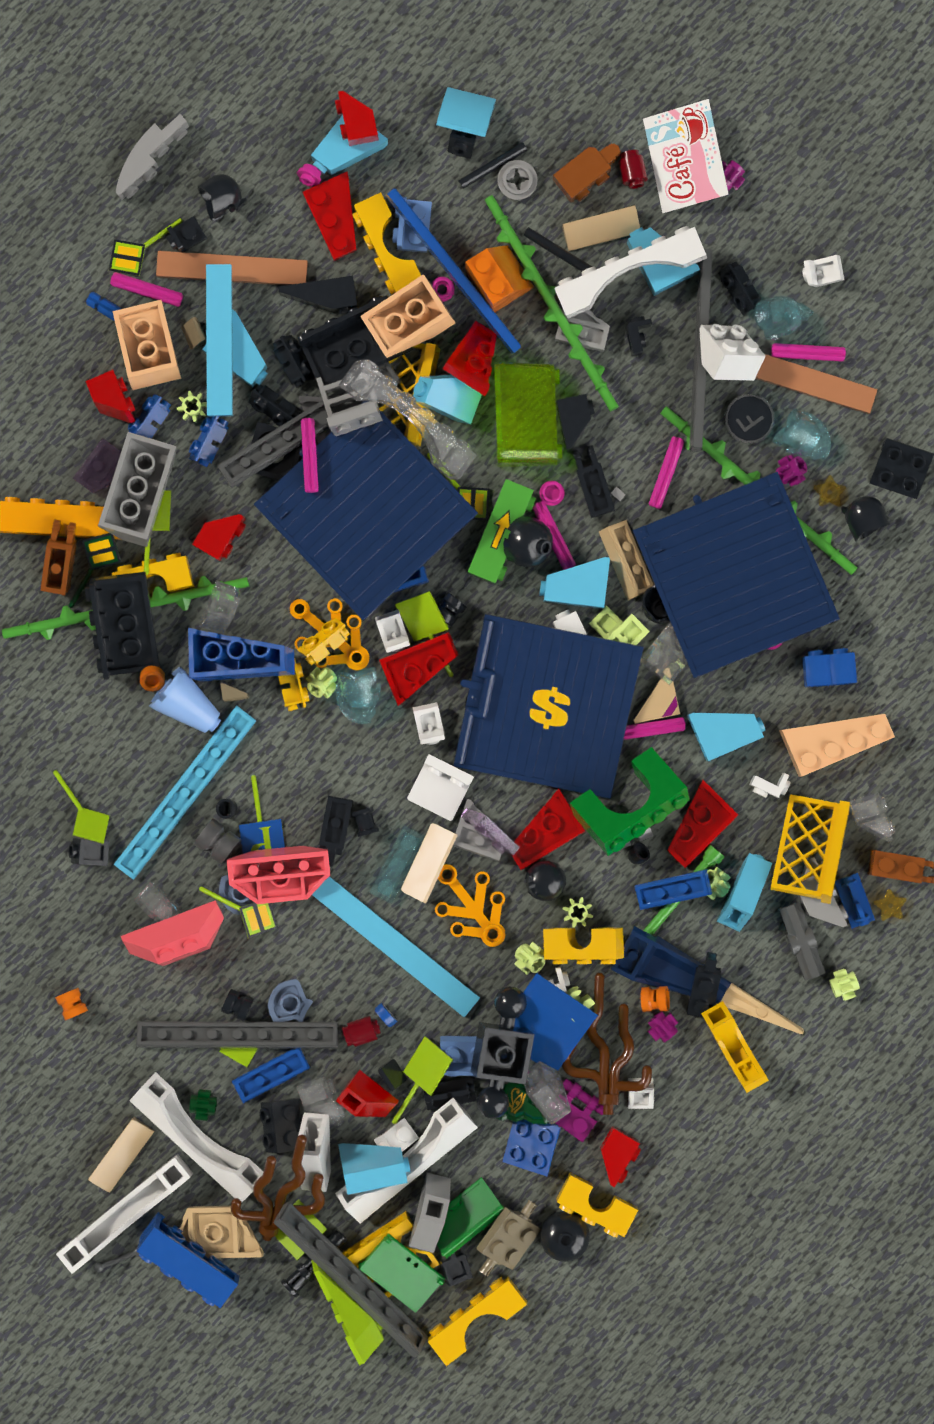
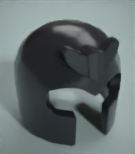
M214 175L198 185L197 188L205 201L207 213L212 222L223 217L226 214V209L233 213L243 207L247 201L246 198L242 199L241 190L237 182L228 175Z
M859 497L850 503L849 506L841 507L855 542L858 541L861 535L863 538H866L879 528L889 525L883 504L874 497Z
M540 861L532 865L524 878L526 879L527 892L540 901H552L558 898L566 886V875L563 869L551 861Z

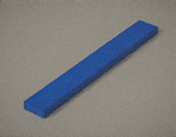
M392 189L385 197L494 333L497 334L511 354L515 353L521 348L519 342L396 189Z

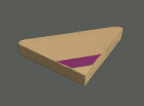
M671 669L665 671L635 717L634 724L680 714Z

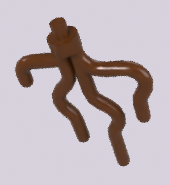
M599 972L595 975L594 979L595 1004L593 1012L598 1016L587 1030L589 1039L598 1048L600 1053L599 1072L594 1069L572 1066L570 1059L577 1045L562 1064V1068L571 1077L594 1080L599 1088L598 1104H603V1115H613V1105H618L619 1091L637 1092L646 1089L651 1083L652 1068L649 1065H645L642 1068V1078L639 1081H619L620 1070L629 1062L634 1052V1041L628 1031L629 1008L627 1004L623 1003L619 1006L618 1031L624 1044V1052L614 1061L609 1073V1047L596 1030L597 1023L602 1017L604 1009L605 977Z
M299 1135L295 1144L292 1158V1170L295 1173V1177L279 1188L274 1208L272 1200L263 1191L264 1187L271 1182L274 1174L276 1157L272 1155L267 1157L263 1175L253 1186V1194L263 1205V1211L242 1210L239 1198H234L231 1202V1213L237 1219L260 1221L259 1232L265 1241H270L272 1237L278 1234L279 1227L273 1222L285 1204L287 1195L300 1187L305 1180V1170L302 1166L307 1142L305 1135ZM320 1173L314 1175L311 1186V1193L315 1202L311 1205H293L303 1216L318 1213L325 1204V1196L321 1190L324 1178Z

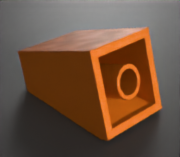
M508 245L486 248L465 262L466 274L494 312H497L534 288L530 280H525L521 277L524 270Z

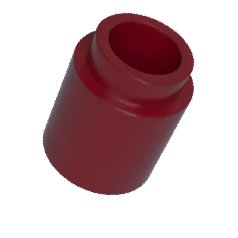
M634 149L621 153L618 162L624 186H629L630 189L644 186V182L648 180L644 159L640 155L639 150Z
M371 1016L347 1023L348 1026L342 1027L348 1047L352 1045L357 1047L378 1040L377 1034L381 1033L377 1019L372 1020Z

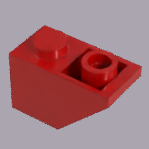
M338 91L339 99L335 100L337 114H343L345 124L340 125L343 140L348 139L349 146L378 141L373 110L346 92Z
M111 370L85 381L99 413L128 423L135 422L132 412L136 409L130 396L126 398L124 394L128 389L123 377L117 378L114 370Z
M237 514L206 522L192 545L218 561H221L222 558L227 559L234 547L231 545L235 536L240 537L246 528V524L243 523L245 517Z
M359 1070L345 1086L336 1102L355 1117H386L399 1100Z
M614 1126L611 1127L600 1146L609 1183L613 1187L617 1183H623L628 1174V1170H626L630 1160L634 1162L641 1151L638 1147L640 1142Z

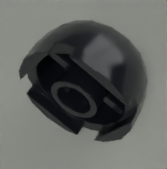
M521 516L515 519L508 528L511 531L508 539L504 538L503 542L507 560L523 567H534L542 564L548 558L553 546V535L549 527L534 517Z
M559 1211L549 1215L543 1222L540 1231V1243L545 1253L552 1259L561 1262L573 1261L581 1257L587 1250L590 1241L589 1228L577 1213L569 1214L565 1211Z

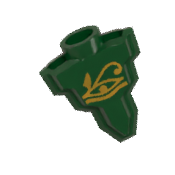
M527 1080L526 1084L504 1083L503 1090L509 1097V1107L503 1116L496 1119L502 1122L507 1119L514 1122L525 1119L532 1124L547 1125L551 1116L545 1106L535 1100L534 1091L527 1086Z

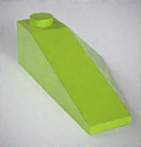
M311 1260L313 1271L327 1301L333 1302L331 1307L338 1324L343 1322L342 1328L346 1335L345 1339L360 1366L366 1362L384 1340L383 1328Z

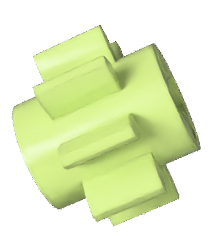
M188 391V397L185 399L179 397L182 406L178 407L177 410L185 412L183 415L184 421L192 417L193 421L197 423L198 416L206 417L203 408L207 407V402H200L203 397L201 393L195 397L191 391ZM197 402L198 410H191L189 412L188 403L194 404Z
M316 667L306 678L309 682L307 684L309 692L318 698L323 695L329 698L338 687L335 683L337 681L336 674L326 667L322 670Z
M718 867L714 870H707L713 893L707 896L712 900L716 897H724L731 887L728 882L731 877Z
M580 897L579 902L576 903L570 898V907L565 906L562 908L568 911L564 921L573 920V928H575L577 922H581L585 927L586 922L584 920L586 917L593 918V915L587 911L592 905L587 904L584 906L582 904L583 897ZM574 906H577L579 909L584 908L585 911L582 912L583 917L581 919H578L577 916H571L574 912Z
M534 942L530 945L522 944L515 952L517 961L514 964L526 975L530 971L537 973L545 965L544 950Z
M844 968L833 972L835 978L829 980L835 997L842 996L845 1001L856 997L854 991L860 989L854 972L847 973Z

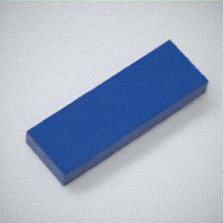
M707 869L634 885L640 910L713 894Z
M293 1048L232 1080V1083L242 1102L245 1103L311 1067L301 1048Z

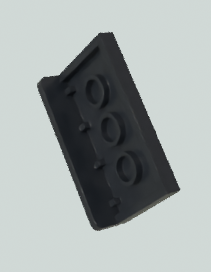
M389 296L375 297L370 303L362 307H354L347 314L339 318H331L324 325L316 329H308L298 337L299 344L305 353L315 378L321 377L324 386L361 374L360 363H365L368 372L413 350V347L386 358L361 318L363 314L389 298Z
M146 572L90 578L89 587H85L86 600L92 603L93 611H89L90 625L96 628V635H93L94 649H99L100 658H97L98 673H103L104 680H107L110 675L141 672L148 666L160 668Z

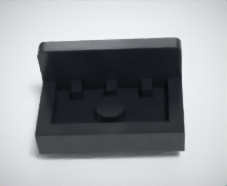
M291 1098L274 1102H261L259 1116L263 1123L264 1134L262 1141L266 1152L278 1154L294 1151L301 1127L299 1099Z

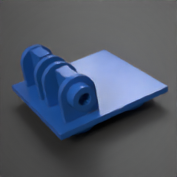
M525 1119L519 1122L513 1121L502 1162L548 1177L561 1127L554 1123H547V1125L532 1124Z

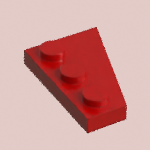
M348 171L302 192L334 261L357 251Z
M475 321L443 369L483 396H486L490 386L491 361L494 356L497 334Z
M447 632L381 658L379 660L397 705H401L455 659L458 653L450 633Z
M702 780L667 851L686 868L738 814Z
M560 789L553 794L550 800L508 848L520 870L525 869L585 832L580 822L574 817L572 809Z

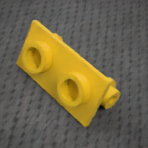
M335 618L326 622L322 626V630L317 634L305 639L302 646L297 650L306 657V661L311 666L314 663L317 665L330 654L325 647L329 644L335 650L348 640L347 636L350 633L345 628L346 625Z
M296 661L295 675L278 676L280 685L290 684V688L281 690L284 706L288 708V711L297 710V704H301L303 709L306 707L305 702H309L307 688L302 687L300 678L303 677L302 666L300 662L296 663Z

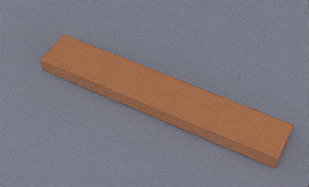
M158 251L157 277L206 280V264H231L232 282L293 285L307 282V260Z
M766 354L755 379L866 414H870L877 393V389Z

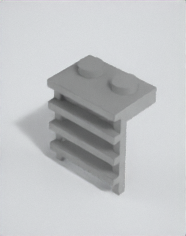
M364 362L359 364L361 374L325 386L321 377L316 378L328 415L326 419L334 436L346 434L350 431L383 421ZM365 381V388L328 400L327 393ZM366 395L370 397L371 401L332 413L331 407Z

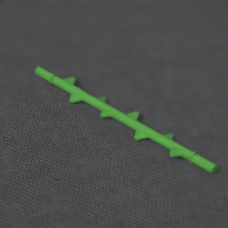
M494 196L487 197L485 202L495 217L496 224L502 229L497 237V241L511 244L525 268L521 277L525 280L533 281L549 308L543 317L544 320L558 323L572 347L568 354L569 357L580 360L595 385V390L599 392L610 412L614 411L619 406L609 391L607 382H604L601 377L605 369L601 365L593 364L578 339L583 329L582 325L569 324L554 298L556 294L555 287L546 285L531 260L536 250L535 246L522 245L507 220L508 216L504 215Z
M666 406L660 414L678 428L679 432L687 436L685 448L689 450L690 425L687 424L688 421L685 422ZM703 437L702 449L722 466V479L736 477L744 485L760 479L761 473L759 471L747 474L724 455L726 442L721 440L711 444ZM792 501L791 504L796 514L798 503ZM797 517L805 537L826 553L830 560L833 559L850 575L856 571L858 567L842 555L839 549L836 550L831 545V532L818 534Z
M201 576L197 588L167 594L160 586H155L153 595L150 598L151 608L177 603L183 611H186L189 608L191 599L218 593L225 594L227 591L249 587L248 578L245 577L212 584L206 576ZM66 605L63 606L60 617L34 623L26 622L24 625L2 629V635L4 639L40 632L46 640L52 638L54 628L82 622L91 630H96V628L90 625L89 611L75 614Z

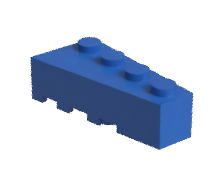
M188 628L189 678L213 681L295 675L294 649L283 645Z
M157 1212L140 1236L137 1248L140 1258L151 1264L153 1262L159 1266L160 1271L167 1277H175L181 1281V1285L190 1292L195 1291L200 1294L207 1304L211 1306L216 1305L221 1308L237 1287L239 1275L215 1256L211 1255L209 1258L205 1256L206 1251L196 1241H186L182 1234L183 1231L175 1225L173 1227L167 1226L162 1222L165 1217Z

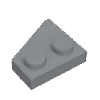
M591 310L571 318L566 317L569 324L582 325L583 329L578 339L584 348L604 352L610 329L607 323L597 318ZM558 325L555 341L570 344Z
M467 799L455 833L457 838L453 846L499 862L507 836L471 800Z

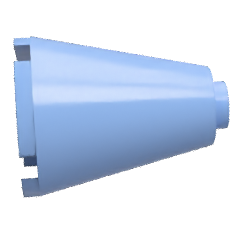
M178 667L172 672L173 680L170 678L168 681H165L164 686L152 698V703L149 707L201 732L206 733L208 730L213 732L221 721L218 718L220 715L219 711L196 683L189 678L187 672L183 668Z

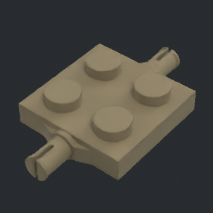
M528 1200L521 1212L512 1211L507 1207L503 1209L476 1248L487 1257V1260L479 1269L481 1273L488 1276L496 1264L504 1265L513 1270L541 1231V1228L529 1218L537 1207L534 1202Z

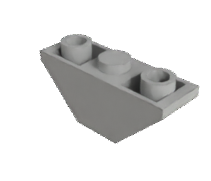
M813 856L807 858L813 869L823 864L820 859L816 860ZM806 865L804 866L801 877L810 872ZM820 870L819 872H817V875H818L819 877H820V874H821V870ZM813 875L802 882L806 889L817 891L819 883ZM835 888L831 904L822 903L821 899L797 895L807 915L841 927L847 926L845 919L849 917L843 905L838 906L834 898L837 896Z
M426 1172L408 1247L434 1253L444 1227L450 1202V1178Z

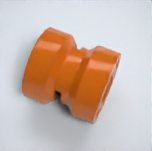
M659 986L658 989L642 987V1011L651 1012L653 1009H659L661 1012L669 1011L670 995L668 986Z
M79 988L55 997L58 1005H61L63 1008L62 1015L64 1020L88 1011L86 1004L80 999L81 992Z

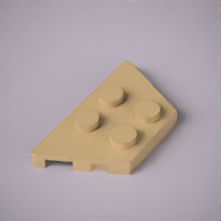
M194 1206L187 1208L179 1229L183 1231L182 1234L186 1241H196L206 1251L205 1256L208 1258L211 1255L216 1258L264 1256V1251L246 1220H239L231 1213V1206Z

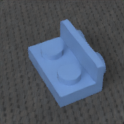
M403 197L429 230L432 202L407 200V197ZM395 209V218H399V227L393 230V243H397V250L427 253L425 245Z
M440 1036V1049L453 1059L444 1075L449 1077H475L470 1071L477 1036Z

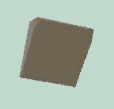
M191 318L182 326V331L190 349H195L206 344V336L198 318Z
M220 682L224 702L246 700L249 698L248 693Z

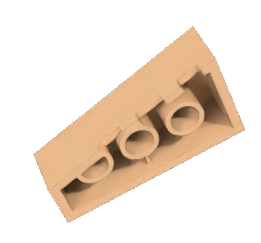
M885 714L779 730L799 777L895 737Z

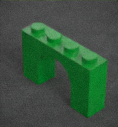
M652 747L631 761L635 775L650 791L649 799L640 809L626 814L615 813L606 808L591 789L570 802L574 817L607 856L613 852L620 851L626 843L642 836L648 828L662 822L667 815L676 809H681L690 800L687 786Z

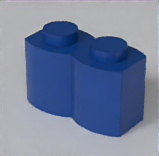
M848 648L834 649L833 654L823 655V650L808 651V656L802 657L805 688L857 683L855 653H848Z

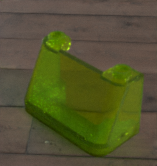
M495 362L497 467L557 465L558 459H562V444H557L555 384H560L559 369H555L554 364Z

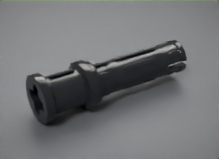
M336 1230L328 1238L338 1250L348 1241L339 1230ZM311 1258L304 1264L302 1262L296 1265L297 1269L287 1279L283 1278L281 1280L283 1286L296 1298L299 1296V1291L315 1278Z

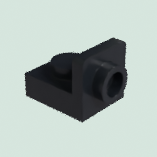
M452 129L447 151L456 156L471 159L478 135Z
M194 216L174 228L172 226L167 228L170 233L166 237L173 250L178 248L180 252H186L207 239Z
M644 316L630 319V323L625 327L632 357L641 355L643 348L646 347L644 333H639V330L651 327L652 320H645Z
M73 838L68 850L71 863L108 866L109 841L104 840V844L88 839Z

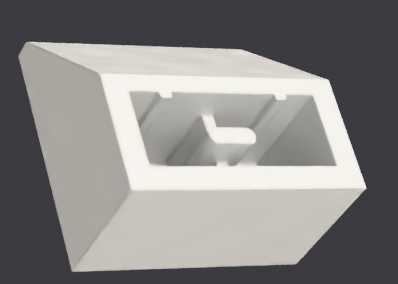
M701 325V361L714 380L754 381L765 359V354L748 335L746 329L740 325Z

